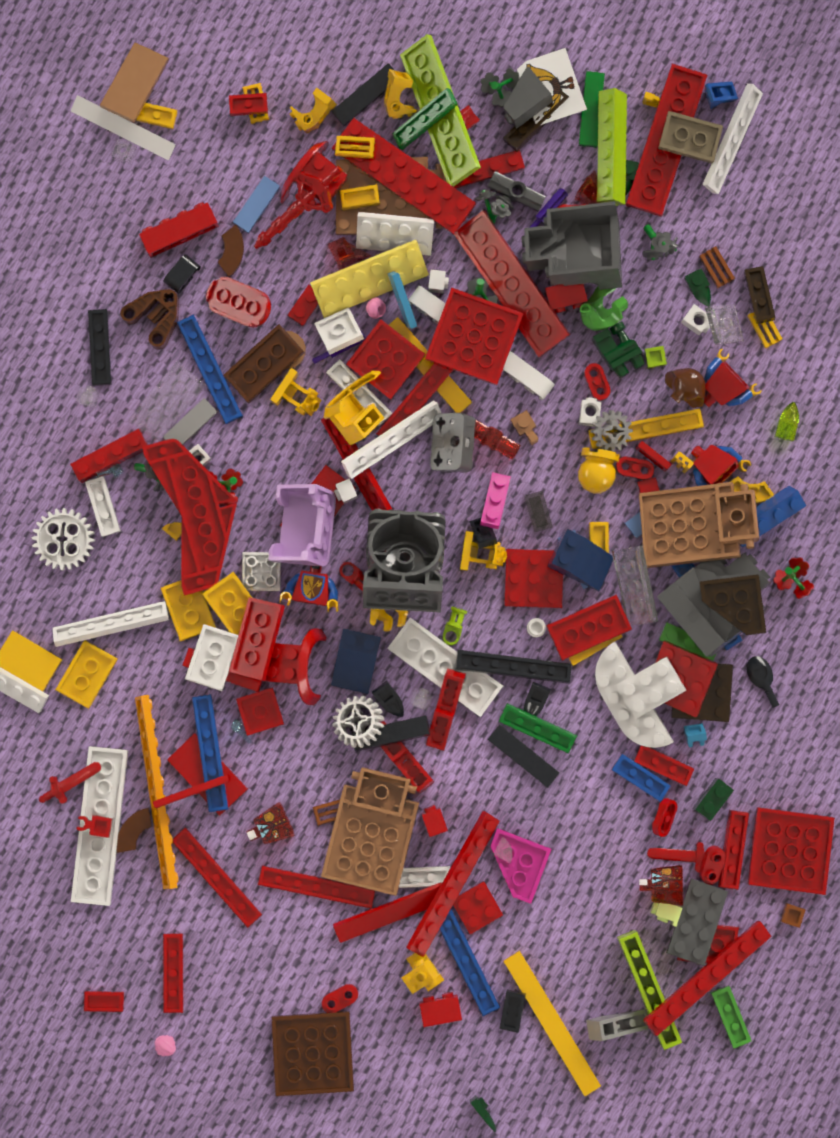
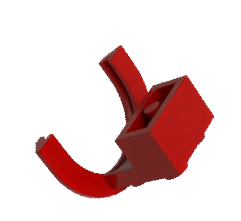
M328 141L313 145L294 167L281 189L282 204L288 198L293 184H298L296 181L298 173L306 172L307 174L324 178L336 167V165L322 155L329 145ZM343 171L328 184L331 200L347 181L348 175ZM306 184L304 186V190H312L310 186ZM317 195L316 198H314L316 204L321 203L319 196Z
M313 628L309 630L301 645L275 643L265 680L267 682L297 684L299 695L306 705L314 706L321 698L320 694L313 693L310 688L308 661L315 643L320 640L326 641L327 637L322 629Z

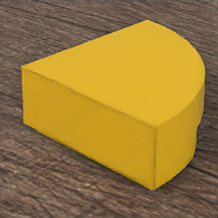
M645 92L642 103L657 108L660 98L652 93Z
M180 522L169 523L162 528L176 541L181 537Z

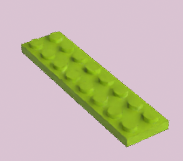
M426 34L400 54L406 73L413 80L412 89L420 110L446 88L451 89L431 35ZM457 105L428 129L446 181L453 187L481 168Z

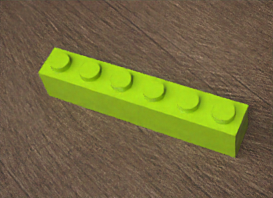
M616 88L599 91L597 202L615 201L616 206L625 204L627 94Z
M632 930L617 936V939L649 1015L665 999L638 932ZM674 1022L657 1036L664 1050L682 1043Z

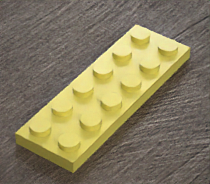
M415 239L310 282L322 315L326 318L348 307H353L392 291L393 288L388 277L390 272L399 273L403 286L429 274L418 242Z

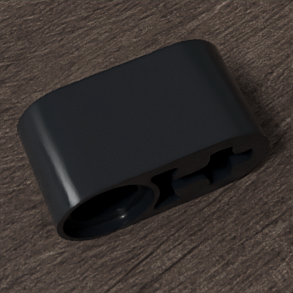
M185 254L168 272L163 282L179 294L193 279L194 273L201 269V266Z

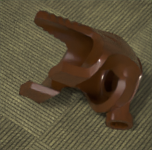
M683 368L669 371L665 374V384L673 390L671 397L678 404L683 400L692 408L703 406L705 380L699 371L692 368Z

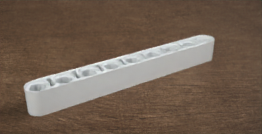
M418 286L408 299L410 305H415L418 311L425 316H430L433 318L432 321L438 324L445 303L425 288ZM509 352L503 371L507 372L509 377L517 383L520 382L525 385L524 388L532 394L535 393L540 396L539 399L544 400L555 384L513 352Z

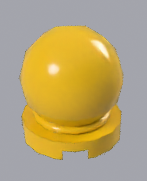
M582 448L581 456L585 457L586 460L579 467L578 480L585 490L593 494H601L607 491L616 479V470L613 464L619 462L620 454L603 449H598V452L590 451V448Z

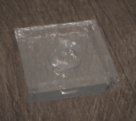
M734 304L705 308L715 345L744 341Z

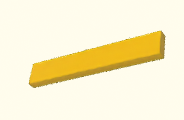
M399 317L389 324V326L427 355V349ZM424 357L416 368L424 376L434 363L425 360ZM450 376L437 389V392L455 413H461L472 404V401Z
M699 408L633 421L628 426L629 429L633 430V432L628 433L631 440L626 439V442L703 428L701 410ZM612 429V430L606 431V432H608V433L611 434V432L618 431V430ZM588 430L591 448H602V446H596L598 441L592 440L595 433H591V430Z

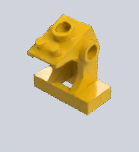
M389 69L387 76L389 79L384 97L386 112L393 119L402 118L404 114L411 117L412 113H415L417 110L414 106L401 103L400 94L405 88L412 87L413 80L406 72Z
M317 87L312 93L315 98V106L310 112L300 113L290 106L292 110L289 113L293 119H297L294 122L300 131L304 130L307 134L319 128L329 112L338 105Z
M291 368L270 400L278 406L282 399L294 405L296 407L295 411L299 414L312 416L318 410L322 401L318 397L319 393L310 387L306 390L295 383L298 372ZM297 390L307 396L301 404L292 399Z
M465 532L460 570L468 571L469 562L486 564L485 568L497 569V566L503 567V562L507 558V552L505 547L500 546V542L483 548L490 549L488 560L477 559L479 547L477 543L472 542L474 532Z
M413 953L406 958L412 970L401 978L412 994L424 986L429 992L444 981L427 954L421 957Z

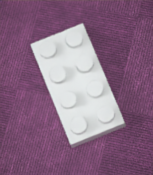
M358 212L356 248L388 251L416 239L421 254L431 256L434 220Z

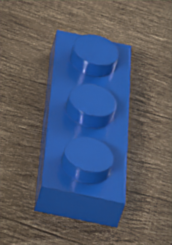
M623 754L620 755L611 769L659 802H661L671 786Z

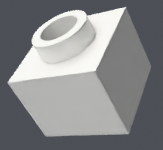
M430 271L429 292L443 294L444 289H448L449 277H445L446 271Z
M199 444L189 451L194 457L198 455L202 457L200 463L203 466L212 460Z
M350 478L336 484L337 490L334 492L338 501L342 500L346 504L358 498Z

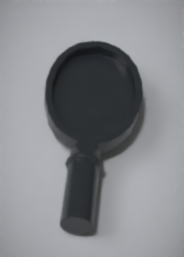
M760 656L750 658L746 666L750 681L756 687L764 689L772 708L779 706L773 689L770 686L773 682L771 666Z

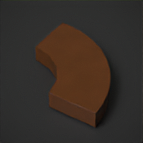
M237 225L221 235L225 250L218 264L229 278L239 268L244 254V242Z
M149 808L137 811L124 822L118 833L117 853L137 849V840L140 834L145 829L152 827Z

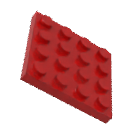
M451 287L425 360L497 386L523 313Z
M757 807L748 885L826 895L835 818Z

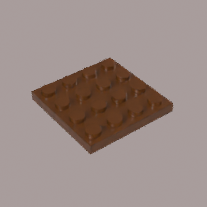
M350 1011L276 1015L271 1017L276 1096L354 1091Z

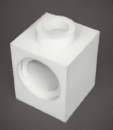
M694 304L681 323L697 335H700L702 331L706 334L712 325L710 320L713 317ZM694 318H701L703 324L696 325L694 323Z
M586 398V400L581 401L579 425L595 427L592 423L598 422L596 416H600L601 402H598L596 398ZM588 407L593 408L595 415L588 416L585 413V409Z

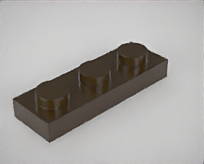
M764 267L745 269L744 275L756 324L775 321V312Z

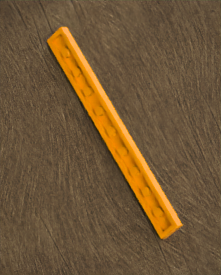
M149 695L135 697L161 878L163 889L178 888V874L175 872L174 864L176 860L171 847L173 839L168 827L170 819L168 814H166L165 806L156 809L153 805V801L166 796L163 794L164 779L160 774L161 760L157 754L158 740L154 734L155 721L151 714L152 701L149 699Z

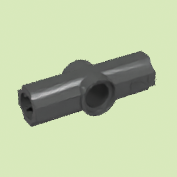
M496 171L488 184L489 188L507 196L511 201L519 202L537 212L540 210L546 197L526 187L521 181H514ZM518 188L521 191V195H515L512 189Z

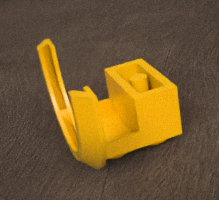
M371 371L360 377L337 394L325 407L324 419H331L350 446L364 439L384 419L373 403L363 408L353 394L354 391L375 379L381 373L380 371Z

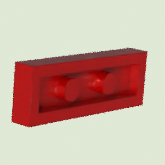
M640 745L634 758V762L684 786L688 785L694 768Z

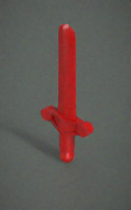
M93 762L61 782H58L56 776H51L49 778L51 790L40 796L39 802L44 803L56 797L60 803H66L67 797L65 792L101 770V764Z
M697 842L696 851L650 848L647 851V855L651 859L694 862L695 871L700 872L705 851L704 844Z

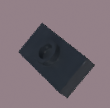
M481 518L469 521L479 549L498 544L493 528L480 525Z
M507 989L499 1029L519 1033L526 993Z

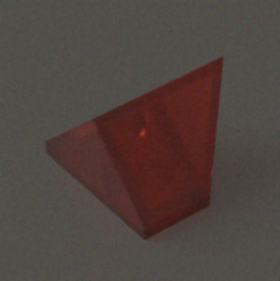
M595 170L586 178L576 193L575 200L581 204L598 203L597 174Z
M345 237L327 244L338 270L371 257L370 254L357 249L356 246L347 242Z

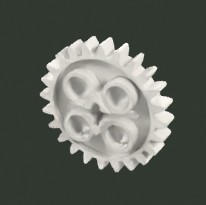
M63 508L62 513L55 509V515L48 512L49 518L42 516L41 518L44 522L36 523L40 528L33 529L37 536L32 537L33 540L37 541V543L32 545V547L38 548L35 554H42L39 560L44 561L47 559L46 566L53 563V569L56 570L59 565L62 571H64L65 565H67L69 570H72V564L79 567V560L85 563L84 556H91L87 552L88 549H94L90 546V543L95 542L94 539L90 538L91 535L95 534L94 531H88L92 525H85L88 519L84 517L80 520L81 513L78 512L74 516L73 509L67 514L66 508ZM65 522V523H66V526H65V530H64V536L67 537L68 539H67V541H64V545H63V543H62L61 541H59V538H63V527H62V525H63V523ZM58 525V532L52 535L50 533L51 526ZM76 525L78 532L75 535H70V527ZM52 544H57V552L51 554L49 547ZM75 544L77 551L74 554H69V546ZM64 546L65 553L64 556H61L62 547Z

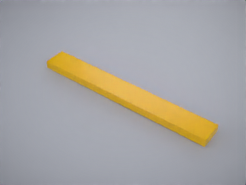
M520 950L503 960L522 993H526V1000L583 1095L587 1096L601 1087Z

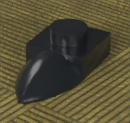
M387 680L372 691L374 697L387 712L398 717L404 716L403 703L398 693Z
M533 682L525 700L524 711L537 716L542 711L551 689Z

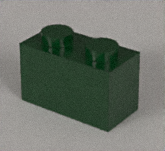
M715 778L692 809L708 821H711L734 790L719 778Z

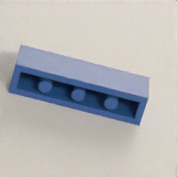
M787 486L756 507L759 537L806 507L797 489Z

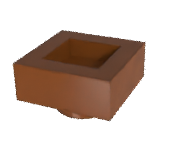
M786 903L780 921L800 928L806 909Z

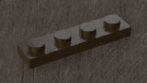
M560 90L559 93L563 98L537 124L532 117L520 127L516 128L514 126L503 137L504 142L518 152L545 125L542 123L569 96ZM553 102L550 103L547 107H548V108L552 107V106H553Z

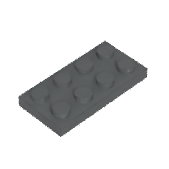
M691 878L681 906L682 911L677 926L674 927L666 953L705 966L728 891Z

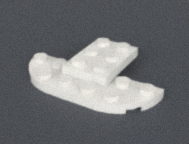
M613 642L599 657L595 677L598 690L623 733L639 745L656 748L673 743L674 741L655 708L685 692L686 688L668 657L634 674L617 643Z

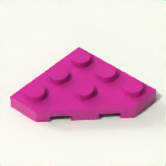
M497 828L490 847L509 890L514 898L531 904L552 849Z

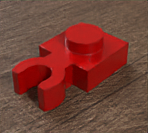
M92 815V820H89L86 816L78 817V819L84 820L85 825L84 827H76L77 830L84 831L90 829L89 835L110 837L113 818Z

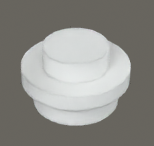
M534 618L527 624V632L532 637H541L546 631L544 621L539 618Z

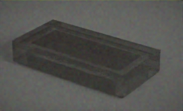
M543 491L525 495L524 499L534 533L553 528Z

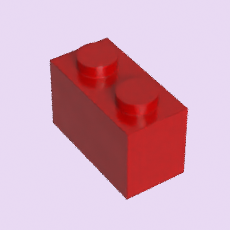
M559 284L545 288L547 301L555 313L566 311L565 307L573 306V309L580 308L581 305L588 301L584 284L567 286Z
M435 805L424 808L425 812L421 814L429 837L448 831L440 807L436 808Z
M453 992L443 993L440 998L434 999V996L423 997V1001H419L423 1027L462 1020L458 994L454 995Z

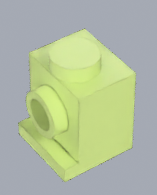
M658 899L657 903H653L650 913L655 914L659 921L668 923L670 920V924L676 927L682 907Z

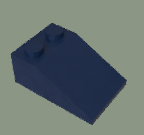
M567 529L562 533L547 567L599 592L615 557L587 538Z
M343 629L331 686L369 694L381 637Z

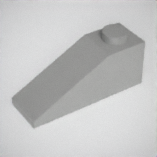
M642 1009L605 1015L586 1020L589 1040L605 1041L649 1029L643 1021L648 1015L647 1010Z

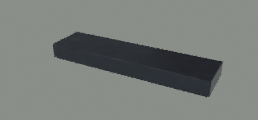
M389 63L332 110V114L343 126L348 124L386 92L389 79L387 77L389 69L394 70Z
M88 310L92 386L112 385L108 310Z
M427 716L385 724L383 728L378 729L381 735H375L377 741L370 739V745L368 746L364 742L363 748H360L357 744L354 750L358 752L430 736Z
M500 724L487 739L547 788L559 775L556 769Z

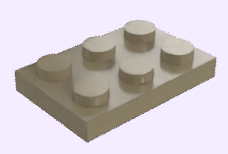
M668 111L658 149L713 164L723 126Z

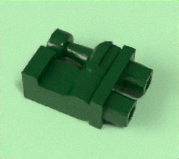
M623 321L612 326L610 331L607 328L592 338V342L610 371H614L620 379L629 374L625 364L631 362L635 370L645 364L641 356V348L635 340L629 339L624 332L626 327ZM611 333L618 336L621 344L616 345L611 337Z

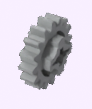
M609 410V413L602 412L603 417L596 416L598 422L592 423L595 429L591 430V433H595L592 440L598 441L596 443L597 447L602 446L603 450H608L609 448V451L614 452L615 448L620 451L622 450L621 445H628L626 439L631 440L628 433L633 432V430L628 428L632 423L626 422V415L621 416L622 412L616 411L615 413L614 410ZM612 429L618 430V431L611 432V434L608 433V432H606V431H610V430H612Z

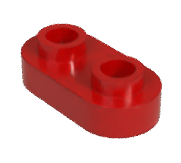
M589 364L584 371L587 385L592 397L596 398L597 401H603L608 398L611 391L606 375L599 364ZM591 371H596V372H597V376H596V377H592V376L590 375V372H591ZM598 388H602L604 390V393L602 395L597 393Z
M625 456L616 463V471L621 476L647 480L654 474V466L650 461ZM622 464H628L629 469L623 470ZM642 467L647 468L646 474L641 473Z
M665 798L660 802L655 820L652 823V831L655 835L665 837L669 833L677 812V802L675 800Z
M710 846L705 851L699 876L706 884H715L720 878L725 861V852L720 847Z
M345 984L328 993L322 1000L323 1010L327 1013H333L351 1005L358 998V989L352 984ZM345 992H352V997L347 998ZM328 1001H334L335 1006L329 1007Z

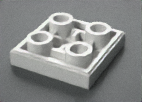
M243 552L242 584L247 591H280L281 563L269 561L268 552Z

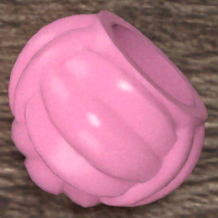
M375 297L367 303L366 311L371 318L378 319L385 314L386 305L383 300Z
M162 1035L156 1038L155 1050L157 1054L161 1056H171L174 1054L176 1046L172 1036Z

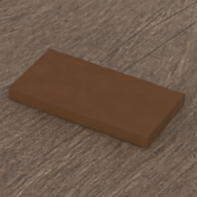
M278 324L234 364L224 376L246 402L250 403L305 352L288 332Z

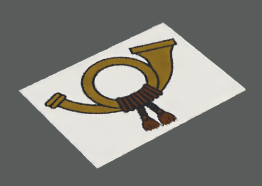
M566 48L528 60L517 69L519 77H521L529 66L552 95L553 106L550 108L546 106L533 116L536 124L563 98L559 93L560 90L567 94L569 98L542 124L587 110Z

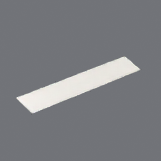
M78 95L76 96L71 112L167 160L170 159L176 144Z

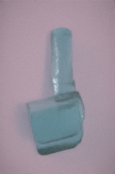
M115 464L106 471L96 473V477L99 478L113 474L117 478L124 470L119 464Z
M235 719L231 725L232 730L241 735L250 744L252 740L241 730L244 724Z

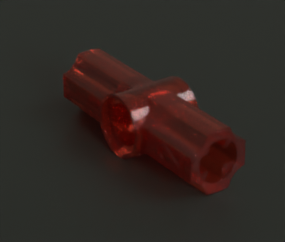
M475 419L474 438L480 441V444L483 446H489L490 450H496L513 460L521 445L505 437L498 429L492 426L488 427Z

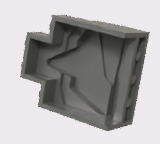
M615 201L547 209V217H544V226L524 228L525 236L521 237L522 247H525V252H522L523 264L527 265L528 271L545 269L546 278H550L551 285L563 284L567 286L592 283L599 285L600 290L622 288L620 227Z
M743 553L740 558L734 560L727 567L725 566L727 564L725 559L701 562L657 596L706 657H713L742 632L702 602L699 582L759 574L762 591L771 584L768 580L770 576L764 569H758L756 566L758 562L751 554L747 556V554Z

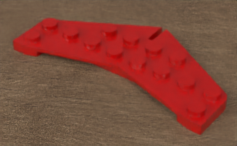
M168 439L142 446L144 457L181 515V588L183 595L209 589L219 582L237 503L219 507V504L235 500L236 498L177 439Z

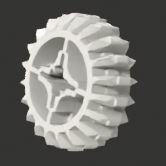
M354 696L353 701L347 698L346 705L343 702L340 703L342 709H336V712L339 714L338 716H333V719L337 722L332 724L333 727L337 728L334 733L339 735L338 739L340 741L344 740V744L347 746L351 744L353 748L357 744L360 748H363L364 742L369 746L370 739L377 741L375 735H381L378 729L384 727L380 722L385 720L380 715L383 711L378 708L379 705L376 702L373 703L371 698L366 700L365 696H361L360 699ZM361 708L369 709L371 716L363 715ZM346 727L354 728L356 736L349 735Z

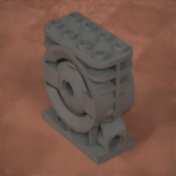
M375 509L369 513L366 546L368 570L364 572L363 608L441 613L443 576L440 575L444 560L446 523L444 515L439 512L427 513Z

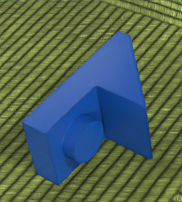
M732 81L707 83L705 85L704 92L710 109H713L720 103L734 102L738 99Z

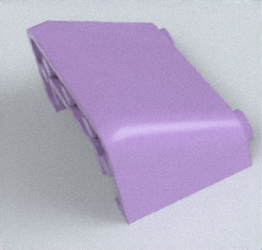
M317 484L277 485L275 498L278 504L284 507L280 543L271 545L269 561L326 566L330 557L336 504L334 492Z

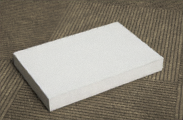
M203 624L185 680L223 691L238 635Z

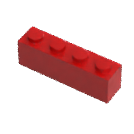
M199 203L188 212L186 210L181 211L176 215L177 217L172 219L166 218L155 227L149 226L144 228L139 236L149 257L152 258L218 228L219 225L209 203Z
M138 428L70 465L77 479L84 483L142 453V446H146L148 443Z

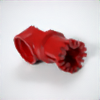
M351 562L343 563L339 569L341 577L363 591V583L359 581L363 582L364 580L363 571ZM344 566H352L354 571L351 576L343 574L342 569Z

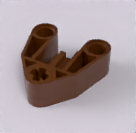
M171 289L147 292L122 307L120 312L125 323L133 325L145 316L157 302L159 304L147 315V318L152 323L156 324L168 311L149 334V342L156 350L166 347L178 322L179 298L175 291ZM167 297L173 298L174 301H173V302H170V301L167 302L166 298H167ZM134 311V317L127 319V312ZM161 336L163 341L160 344H155L153 342L155 337Z

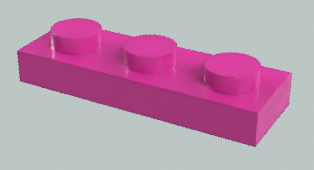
M492 472L480 525L499 529L511 476Z

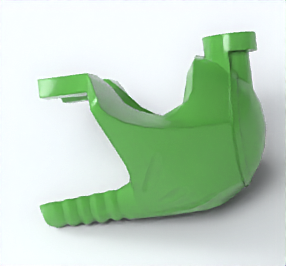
M598 286L586 304L581 305V319L587 328L593 331L605 330L623 319L622 312L628 308V301L623 296L611 304L612 308L605 309L603 307L604 296L612 293L616 288L600 290Z

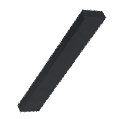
M457 650L455 670L569 684L572 664Z

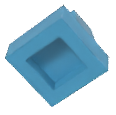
M703 723L684 726V734L689 747H693V742L699 741L700 746L705 744L707 733Z

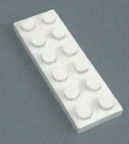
M409 618L387 648L440 688L442 687L447 669L455 670L457 652L412 618ZM455 670L466 674L459 702L481 717L503 685L486 673Z

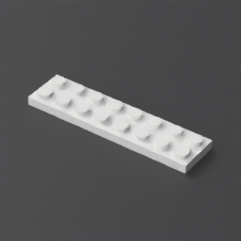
M89 746L87 766L93 762H99L101 770L85 780L81 816H86L89 820H92V815L113 818L109 838L89 835L90 829L79 831L71 902L111 905L128 750ZM80 820V827H84V820Z

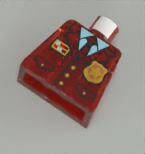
M281 801L254 818L256 827L246 831L250 841L261 837L264 844L295 836Z
M682 865L653 868L651 870V879H639L640 891H651V900L653 902L683 906Z

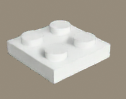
M349 307L314 323L329 355L364 339Z

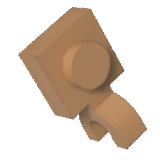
M527 410L510 419L520 437L525 434L531 445L538 442L539 439L533 431L536 428V424Z

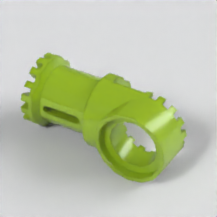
M451 607V616L449 622H446L442 635L444 643L449 646L458 643L463 629L462 622L468 611ZM454 632L456 640L448 642L445 638L446 633Z

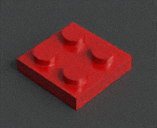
M273 687L236 699L247 736L284 725Z
M484 881L458 895L453 904L469 934L503 916Z

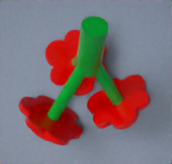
M229 468L226 474L221 476L224 481L219 482L230 492V489L236 490L237 487H240L243 484V479L240 478L241 473L239 471L235 472L234 469ZM209 471L217 479V475H214L213 472ZM230 492L236 499L219 505L227 506L237 503L238 497L235 496L234 492Z
M802 557L797 559L791 558L789 560V567L784 571L777 570L775 572L773 582L777 584L776 586L779 590H788L791 588V584L795 582L797 586L793 593L798 599L808 596L814 588V584L810 583L809 580L800 582L797 579L801 575H807L809 563L804 561Z

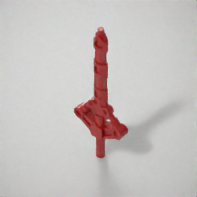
M337 165L324 178H319L306 172L298 173L296 175L298 193L295 195L297 200L287 208V211L281 217L278 216L271 223V227L266 232L262 231L258 235L254 247L258 249L259 247L267 246L272 241V237L277 233L280 234L304 210H317L325 213L331 211L333 204L328 184L343 171L342 168ZM305 184L310 186L312 190H304ZM318 195L321 203L316 204L314 198Z

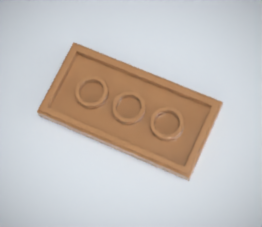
M134 42L100 103V107L135 123L169 61L168 57Z

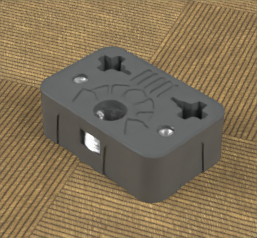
M439 413L435 415L432 431L431 469L444 473H467L471 471L475 418L473 416L463 413Z

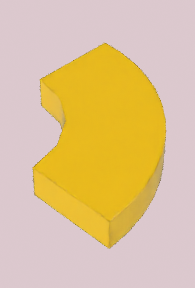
M739 476L730 481L734 484V492L741 491L740 485L748 484V489L755 491L756 504L763 503L774 496L765 481L759 484H749L744 482Z

